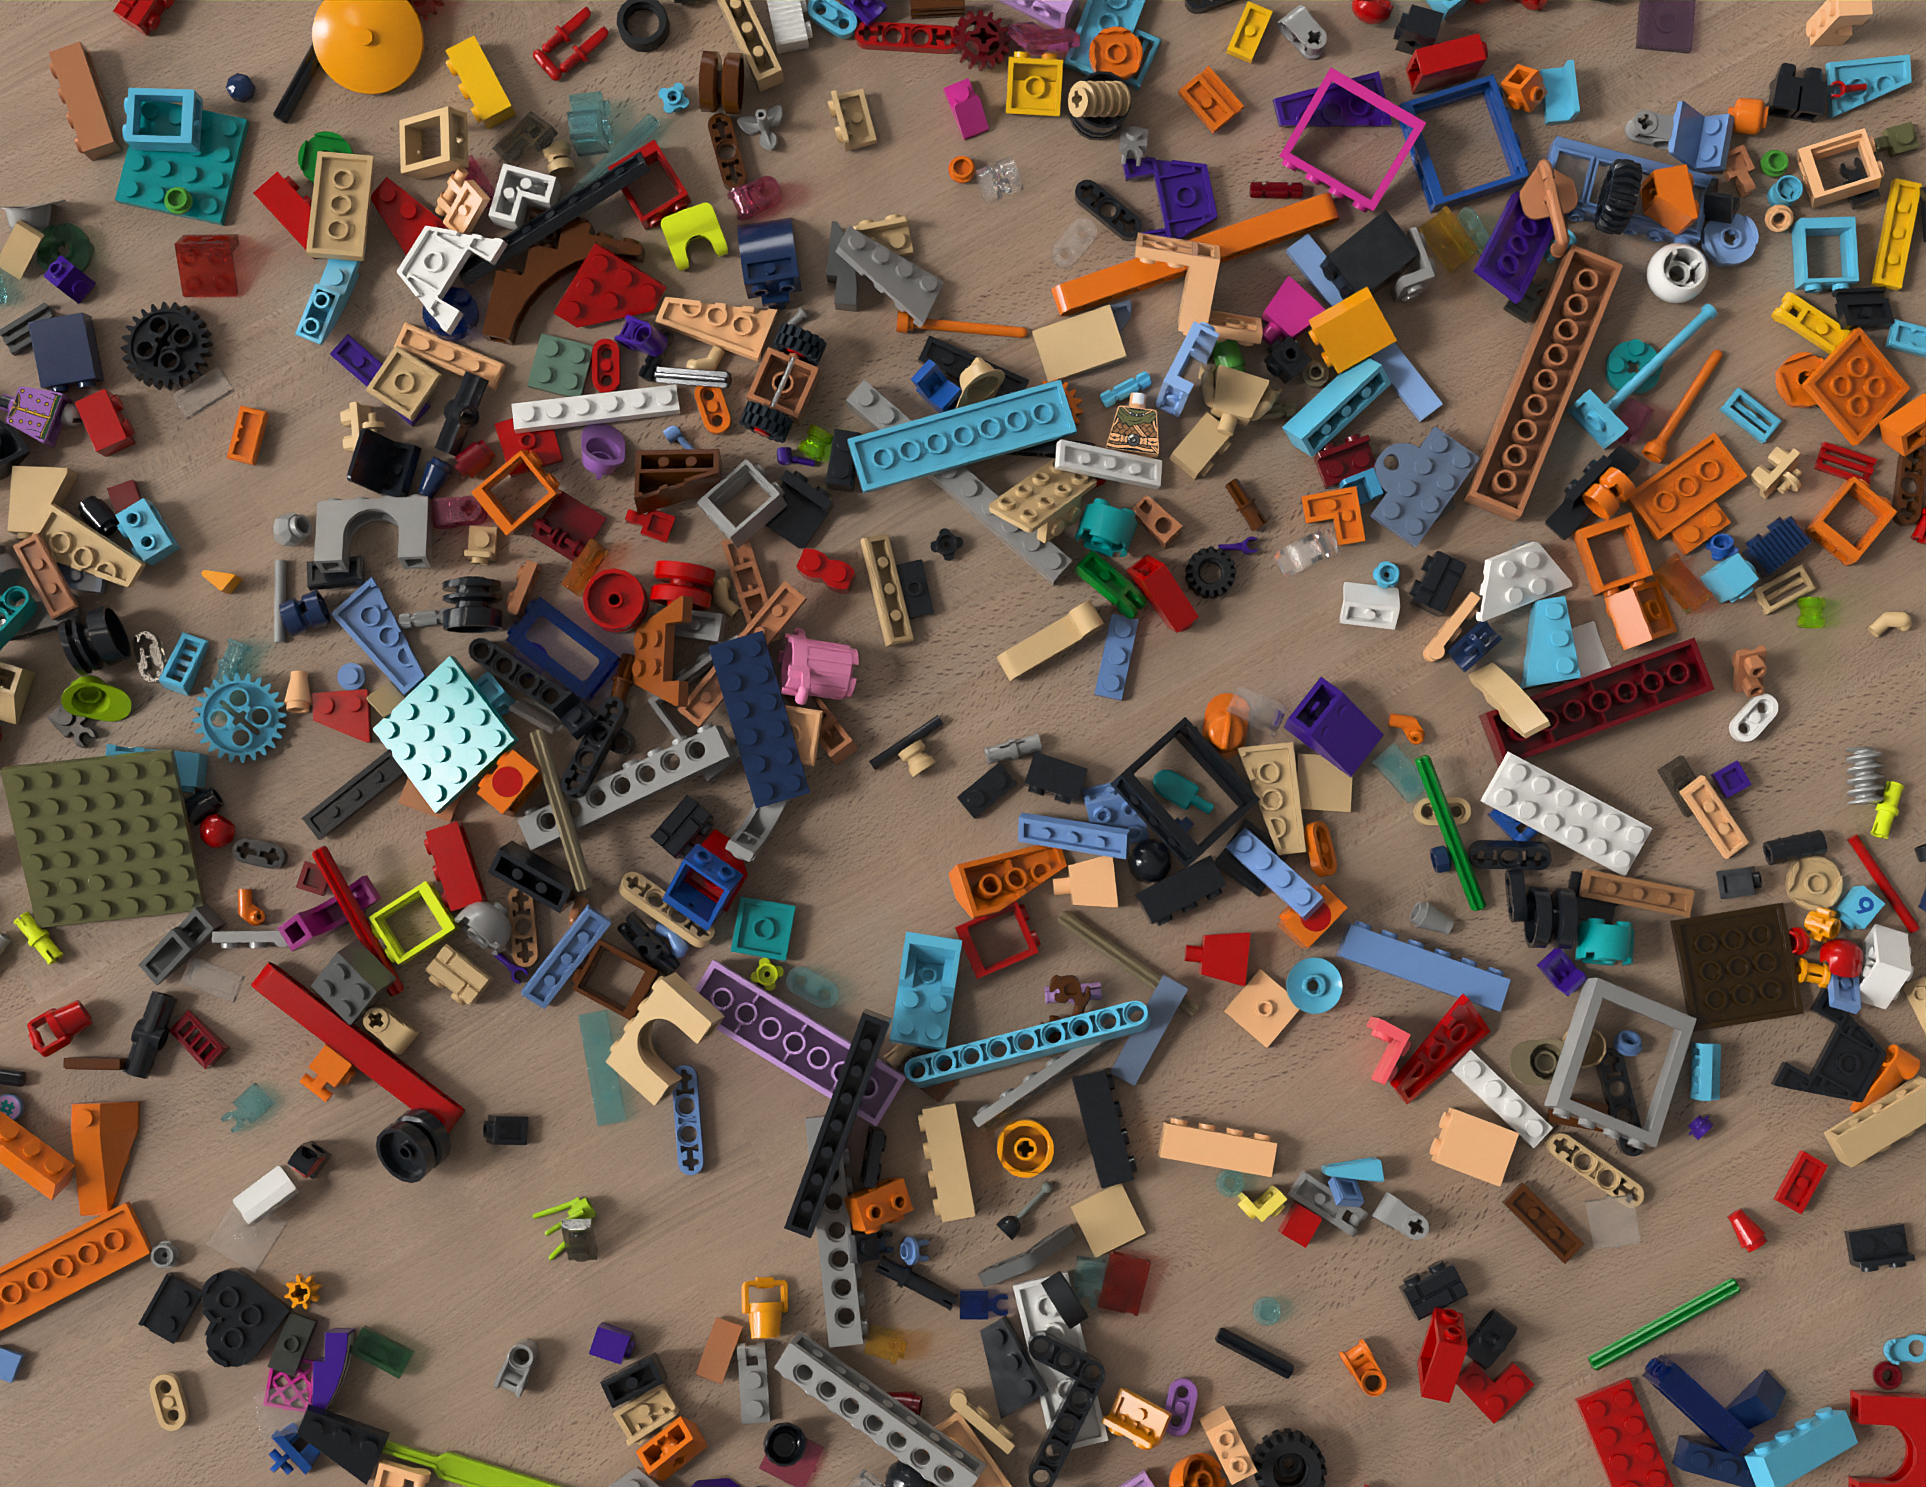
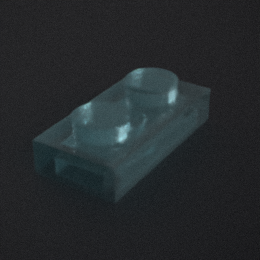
M1394 743L1371 761L1407 803L1413 801L1425 790L1419 771Z

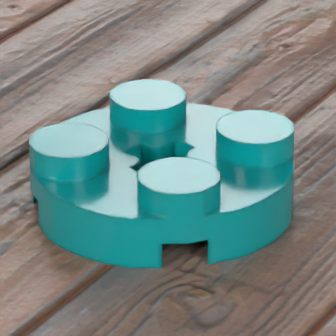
M1639 339L1626 341L1616 346L1606 358L1605 377L1610 387L1618 392L1636 375L1635 372L1628 373V362L1636 363L1639 366L1638 371H1640L1657 355V352L1650 345ZM1663 364L1631 395H1642L1653 388L1659 380Z

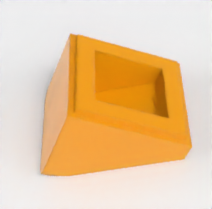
M209 570L201 572L204 578L226 594H231L243 580L241 577L229 573Z

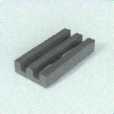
M44 302L0 329V336L3 337V341L9 347L11 354L16 356L32 346L31 336L16 345L14 344L15 341L30 333L29 326L25 325L38 318L37 320L54 318L55 315L48 304Z

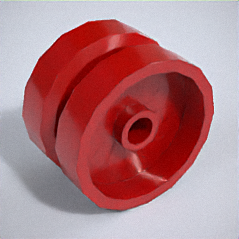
M668 560L656 561L653 576L665 583H658L651 587L650 601L668 606L680 596L693 597L692 610L708 611L711 608L712 595L708 591L699 588L713 586L716 571L709 567L692 563Z
M616 568L602 570L594 575L585 586L583 595L584 609L590 619L606 632L615 634L631 632L640 626L647 616L649 607L647 592L638 579L625 570ZM619 596V603L612 605L611 602L616 601V597Z

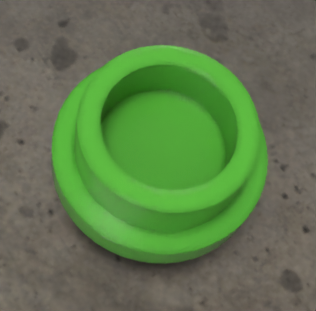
M1770 150L1762 156L1760 168L1769 177H1779L1788 168V158L1782 151Z
M174 187L167 191L164 203L171 213L182 215L191 209L193 198L185 188Z

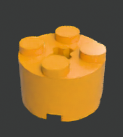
M1019 1118L1009 1122L1001 1130L997 1139V1154L1003 1167L1012 1175L1030 1178L1044 1171L1051 1163L1054 1154V1144L1049 1131L1040 1122L1030 1118ZM1023 1141H1028L1029 1146H1033V1149L1028 1150L1026 1155H1023L1021 1149L1017 1148L1018 1145L1023 1144Z

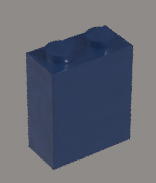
M82 312L28 322L41 388L65 393L69 391L68 387L78 386L79 389L96 387L95 382L104 381L92 316Z

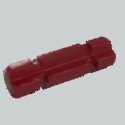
M1251 182L1249 194L1251 198L1265 196V198L1287 199V196H1290L1291 199H1300L1303 195V184L1300 182H1292L1291 185H1288V182H1266V184Z

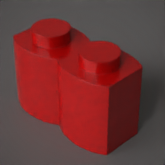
M804 549L796 566L798 572L805 579L815 583H824L830 590L840 594H848L856 578L855 571L850 565L839 560H829L825 554L815 549Z

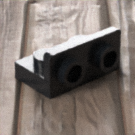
M1896 1223L1844 1231L1850 1265L1861 1268L1862 1272L1879 1270L1878 1266L1888 1264L1890 1268L1907 1266L1906 1262L1915 1261V1255L1908 1251L1904 1224Z

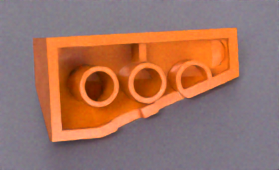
M1035 845L957 864L948 875L956 900L969 916L974 919L998 913L1067 867L1062 849Z
M140 1101L81 1102L72 1104L71 1135L80 1216L102 1215L112 1210L121 1185L120 1180L125 1165L128 1164L130 1158L129 1153L133 1141L137 1138L139 1132Z

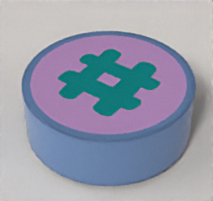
M16 1094L1 1095L0 1111L14 1121L18 1120L25 1110L22 1098Z

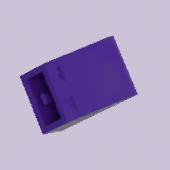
M1322 677L1319 678L1289 716L1283 727L1350 778L1384 735L1343 692Z

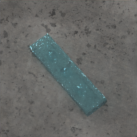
M607 1010L578 1015L597 1125L601 1126L626 1121L619 1074L606 1063V1060L612 1053L610 1048L613 1045Z

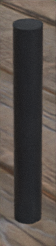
M938 715L871 759L869 762L874 770L896 757L911 744L921 740L942 726V720Z

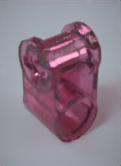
M763 176L748 184L732 189L727 193V197L729 200H732L736 208L737 220L744 221L778 205L782 199V192L775 178ZM766 187L775 188L771 196H763L762 191ZM742 199L744 200L746 206H743L741 202Z
M473 496L441 497L432 500L433 522L436 529H452L459 526L478 525L483 523L488 516L486 510ZM474 505L477 507V510L472 511V515L468 514V511L472 510Z

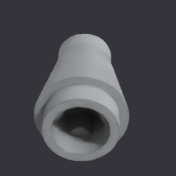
M1418 901L1414 905L1409 918L1415 927L1441 932L1445 935L1449 934L1454 924L1453 919L1448 918L1427 901L1424 903Z

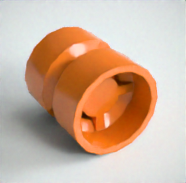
M1609 467L1598 478L1599 484H1592L1584 492L1582 499L1593 513L1602 519L1608 520L1620 508L1619 503H1625L1636 492V488L1624 473L1614 467Z

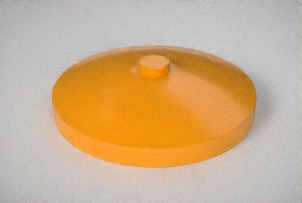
M324 0L314 18L312 40L318 61L325 72L346 89L363 94L390 92L407 82L420 64L424 50L423 27L416 10L408 0Z

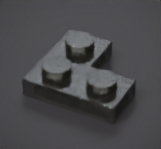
M530 111L492 149L509 164L512 160L518 159L528 145L537 152L546 149L552 144L553 138L559 133L552 125Z

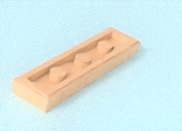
M406 322L394 347L397 345L418 359L461 377L464 376L465 371L489 381L487 388L496 391L507 367L499 361Z

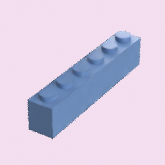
M1355 921L1354 925L1346 924L1336 956L1459 998L1463 993L1473 1004L1501 1012L1511 979L1503 977V971L1488 967L1487 971L1476 968L1478 963L1466 958H1461L1460 962L1450 959L1451 953L1435 948L1434 953L1424 950L1425 944L1411 939L1408 940V943L1398 941L1397 934L1382 930L1381 934L1370 931L1372 926L1363 922Z

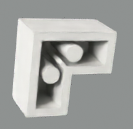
M503 163L488 216L494 225L515 230L523 225L528 206L546 211L557 204L561 185L554 176Z
M1875 924L1862 942L1864 963L1861 975H1859L1861 1002L1886 1010L1891 1001L1898 998L1900 989L1905 981L1908 982L1912 978L1914 967L1911 965V947L1908 942V934Z

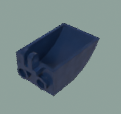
M791 217L738 225L739 251L748 299L761 297L763 307L769 306V309H775V305H780V310L786 309L785 303H790L789 293L802 291Z

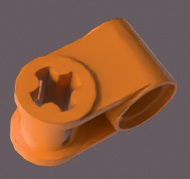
M1363 1339L1358 1340L1359 1344L1346 1352L1341 1351L1338 1354L1359 1387L1367 1395L1377 1397L1385 1392L1387 1381L1375 1362L1376 1360ZM1370 1375H1377L1379 1378L1378 1385L1373 1389L1366 1388V1378Z

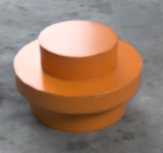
M966 156L955 157L951 160L948 167L950 178L961 184L971 181L975 175L974 162Z

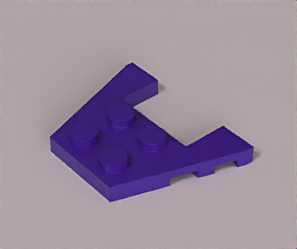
M1146 156L1142 158L1140 166H1136V160L1132 158L1126 159V164H1122L1125 181L1154 177L1164 228L1141 233L1183 239L1217 220L1218 216L1207 164L1172 160V162Z

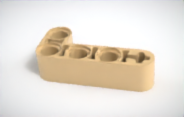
M1088 600L1072 609L1065 617L1001 653L996 659L1011 682L1095 634L1103 628L1104 622L1091 600Z

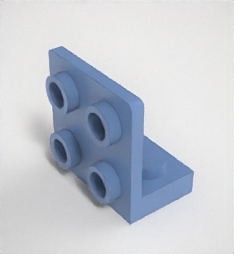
M1679 101L1673 116L1672 136L1668 143L1669 154L1681 163L1687 164V167L1692 171L1710 172L1725 170L1734 117L1731 114L1703 116L1685 101Z
M1112 782L1081 789L1089 823L1129 829V844L1149 839L1146 823L1111 786Z

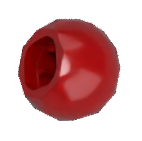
M215 813L202 820L199 834L204 844L212 848H222L233 841L236 830L235 825L231 821Z

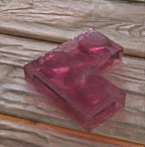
M1033 21L1008 25V36L1031 55H1043L1045 51L1051 50L1067 52L1070 48L1080 47V35L1069 27L1043 30Z

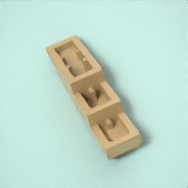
M1493 662L1468 675L1472 685L1483 692L1486 702L1498 710L1502 721L1525 739L1550 726L1549 720L1529 696Z

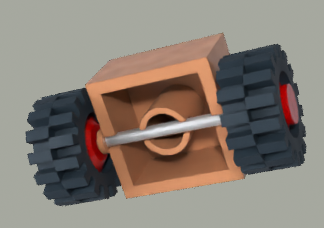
M782 323L773 342L774 347L779 351L770 347L767 348L747 394L748 402L739 420L740 425L751 430L753 433L767 437L769 440L784 443L792 424L800 425L821 377L819 368L813 366V364H819L827 345L824 342L825 340L808 330H803L799 326L796 327L793 324Z

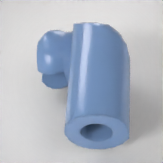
M658 922L655 934L669 939L672 947L671 953L674 957H684L689 949V942Z

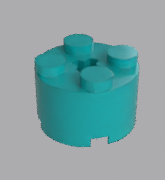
M1096 498L1093 503L1086 505L1075 534V540L1078 542L1081 538L1085 541L1083 544L1085 548L1098 554L1112 557L1113 553L1117 552L1121 553L1119 557H1125L1138 525L1135 519L1136 513L1127 508L1117 509L1110 506L1108 501Z
M1589 918L1587 922H1580V925L1577 926L1575 960L1579 961L1582 959L1583 963L1614 966L1616 960L1622 961V966L1633 965L1635 941L1633 923L1617 921L1615 925H1607L1604 919Z

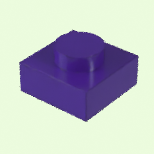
M1738 760L1710 774L1724 799L1752 785Z

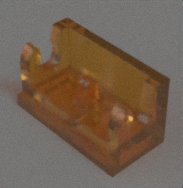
M1674 553L1652 571V576L1658 580L1659 584L1688 615L1696 611L1714 594L1711 591H1707L1680 561L1679 554Z

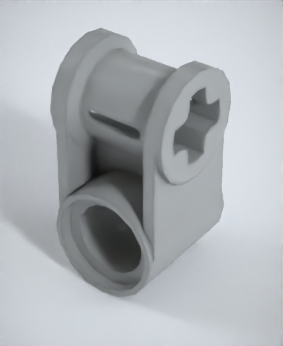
M1298 5L1277 22L1283 36L1294 45L1305 59L1316 60L1323 54L1327 34L1304 6Z
M1649 110L1639 111L1626 124L1625 135L1632 142L1654 146L1661 150H1669L1668 143L1672 136L1674 115H1664Z
M1388 1192L1385 1193L1372 1215L1390 1228L1398 1230L1413 1240L1424 1238L1429 1231L1427 1219ZM1418 1220L1419 1231L1413 1230L1410 1233L1411 1227L1408 1225L1409 1222H1416Z
M521 1339L511 1348L495 1380V1388H505L514 1392L515 1397L518 1398L522 1396L539 1353L538 1346L533 1340ZM519 1348L527 1350L530 1356L529 1360L519 1358L517 1350Z

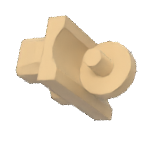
M359 402L349 403L350 408L340 412L343 426L351 427L352 435L345 436L342 439L343 449L353 453L361 429H370L376 433L386 430L385 423L377 421V414L372 411V406L361 405Z
M1777 446L1768 456V462L1776 468L1770 472L1760 465L1753 471L1751 481L1760 488L1759 495L1766 500L1776 488L1782 494L1788 489L1792 491L1799 490L1801 483L1798 478L1802 475V472L1796 468L1799 465L1797 460L1800 456L1799 451L1793 448L1789 453Z

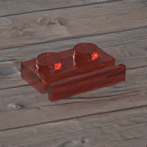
M1110 1250L1097 1302L1098 1307L1138 1316L1151 1260Z

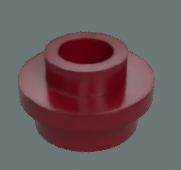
M1881 1361L1873 1369V1380L1880 1388L1893 1390L1902 1382V1371L1898 1365L1892 1364L1890 1361ZM1889 1370L1890 1377L1884 1380L1883 1373Z

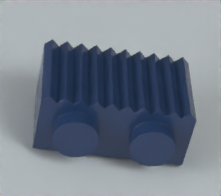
M1779 516L1766 526L1769 529L1766 534L1761 536L1758 533L1745 543L1748 548L1742 552V556L1754 566L1756 573L1761 578L1771 575L1812 542L1792 516L1785 519Z

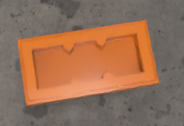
M240 405L227 454L228 460L256 466L269 418L267 411Z

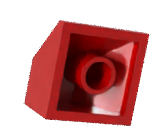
M714 829L701 846L743 874L742 879L724 909L725 912H728L748 874L744 861L734 857L730 851L725 849L730 838ZM692 868L685 879L686 883L715 903L719 901L724 892L722 888Z

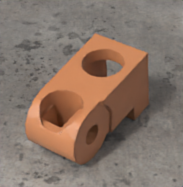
M1147 495L1131 509L1136 513V521L1145 527V530L1164 549L1182 533V525Z

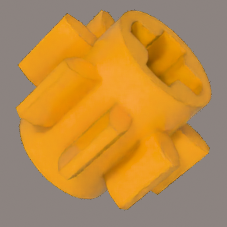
M1818 907L1817 911H1810L1804 922V928L1810 931L1809 938L1819 942H1826L1828 938H1836L1841 929V921L1835 918L1837 912L1825 907Z
M299 1273L296 1275V1282L289 1281L286 1283L290 1289L284 1298L291 1299L293 1302L292 1308L302 1304L304 1309H308L311 1306L310 1300L315 1302L320 1300L319 1295L316 1293L317 1289L322 1287V1284H316L313 1281L315 1275L312 1274L307 1279H304L303 1274ZM300 1288H302V1289H305V1288H306L307 1291H308V1293H307V1294H300V1293H299V1289H300Z

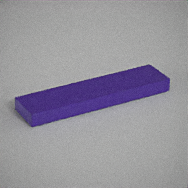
M349 334L330 353L334 359L366 387H368L383 365ZM425 403L413 422L397 411L395 412L413 427L431 406Z

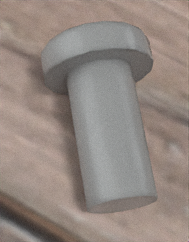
M799 307V312L787 323L796 326L804 318L807 320L809 316Z

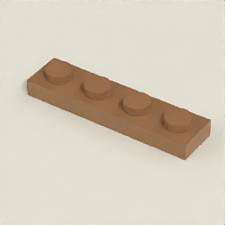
M1583 869L1578 896L1690 918L1695 890Z

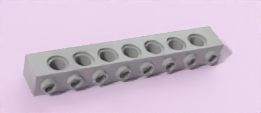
M712 723L706 724L697 729L698 734L690 738L687 735L681 736L673 740V746L663 750V747H658L647 753L648 758L640 762L638 759H633L622 765L623 770L617 773L611 770L599 775V781L591 784L587 793L581 798L566 796L576 832L736 757L723 726H713ZM698 743H702L705 747V753L701 758H698L694 752L695 746ZM675 754L680 759V765L676 770L670 766V758ZM649 766L655 770V777L651 782L645 777V771ZM624 778H627L630 782V790L627 793H624L620 787L621 781ZM599 790H602L606 796L605 802L602 805L596 800V794ZM574 802H578L581 806V812L577 817L572 813ZM551 804L540 808L539 805L524 811V817L517 820L530 850H540L561 840L557 824L551 828L547 823L548 816L551 813L553 814Z
M825 1115L805 1118L809 1158ZM845 1148L838 1166L839 1177L833 1180L828 1195L832 1193L840 1195L842 1205L838 1208H832L828 1205L826 1199L816 1226L829 1348L863 1344L864 1336L869 1335L867 1318H862L861 1307H866L864 1289L859 1290L858 1279L863 1278L862 1264L850 1262L848 1235L853 1234V1229L843 1200L844 1197L849 1196V1193L854 1192L852 1176H847L846 1165H850L849 1148ZM833 1222L842 1223L845 1227V1233L841 1236L833 1235L830 1232V1225ZM838 1250L846 1252L848 1261L842 1265L837 1264L833 1260V1253ZM840 1279L848 1280L851 1283V1290L847 1293L839 1292L836 1288V1282ZM842 1308H850L854 1312L855 1317L851 1321H844L840 1318L839 1311Z
M801 1331L792 1339L774 1367L784 1378L796 1383L809 1396L821 1401L831 1412L839 1414L850 1422L855 1429L864 1432L877 1445L889 1450L902 1463L908 1464L918 1471L924 1479L932 1481L939 1487H973L986 1466L984 1462ZM875 1415L880 1417L882 1421L878 1420ZM922 1449L926 1450L929 1453V1455L924 1453Z

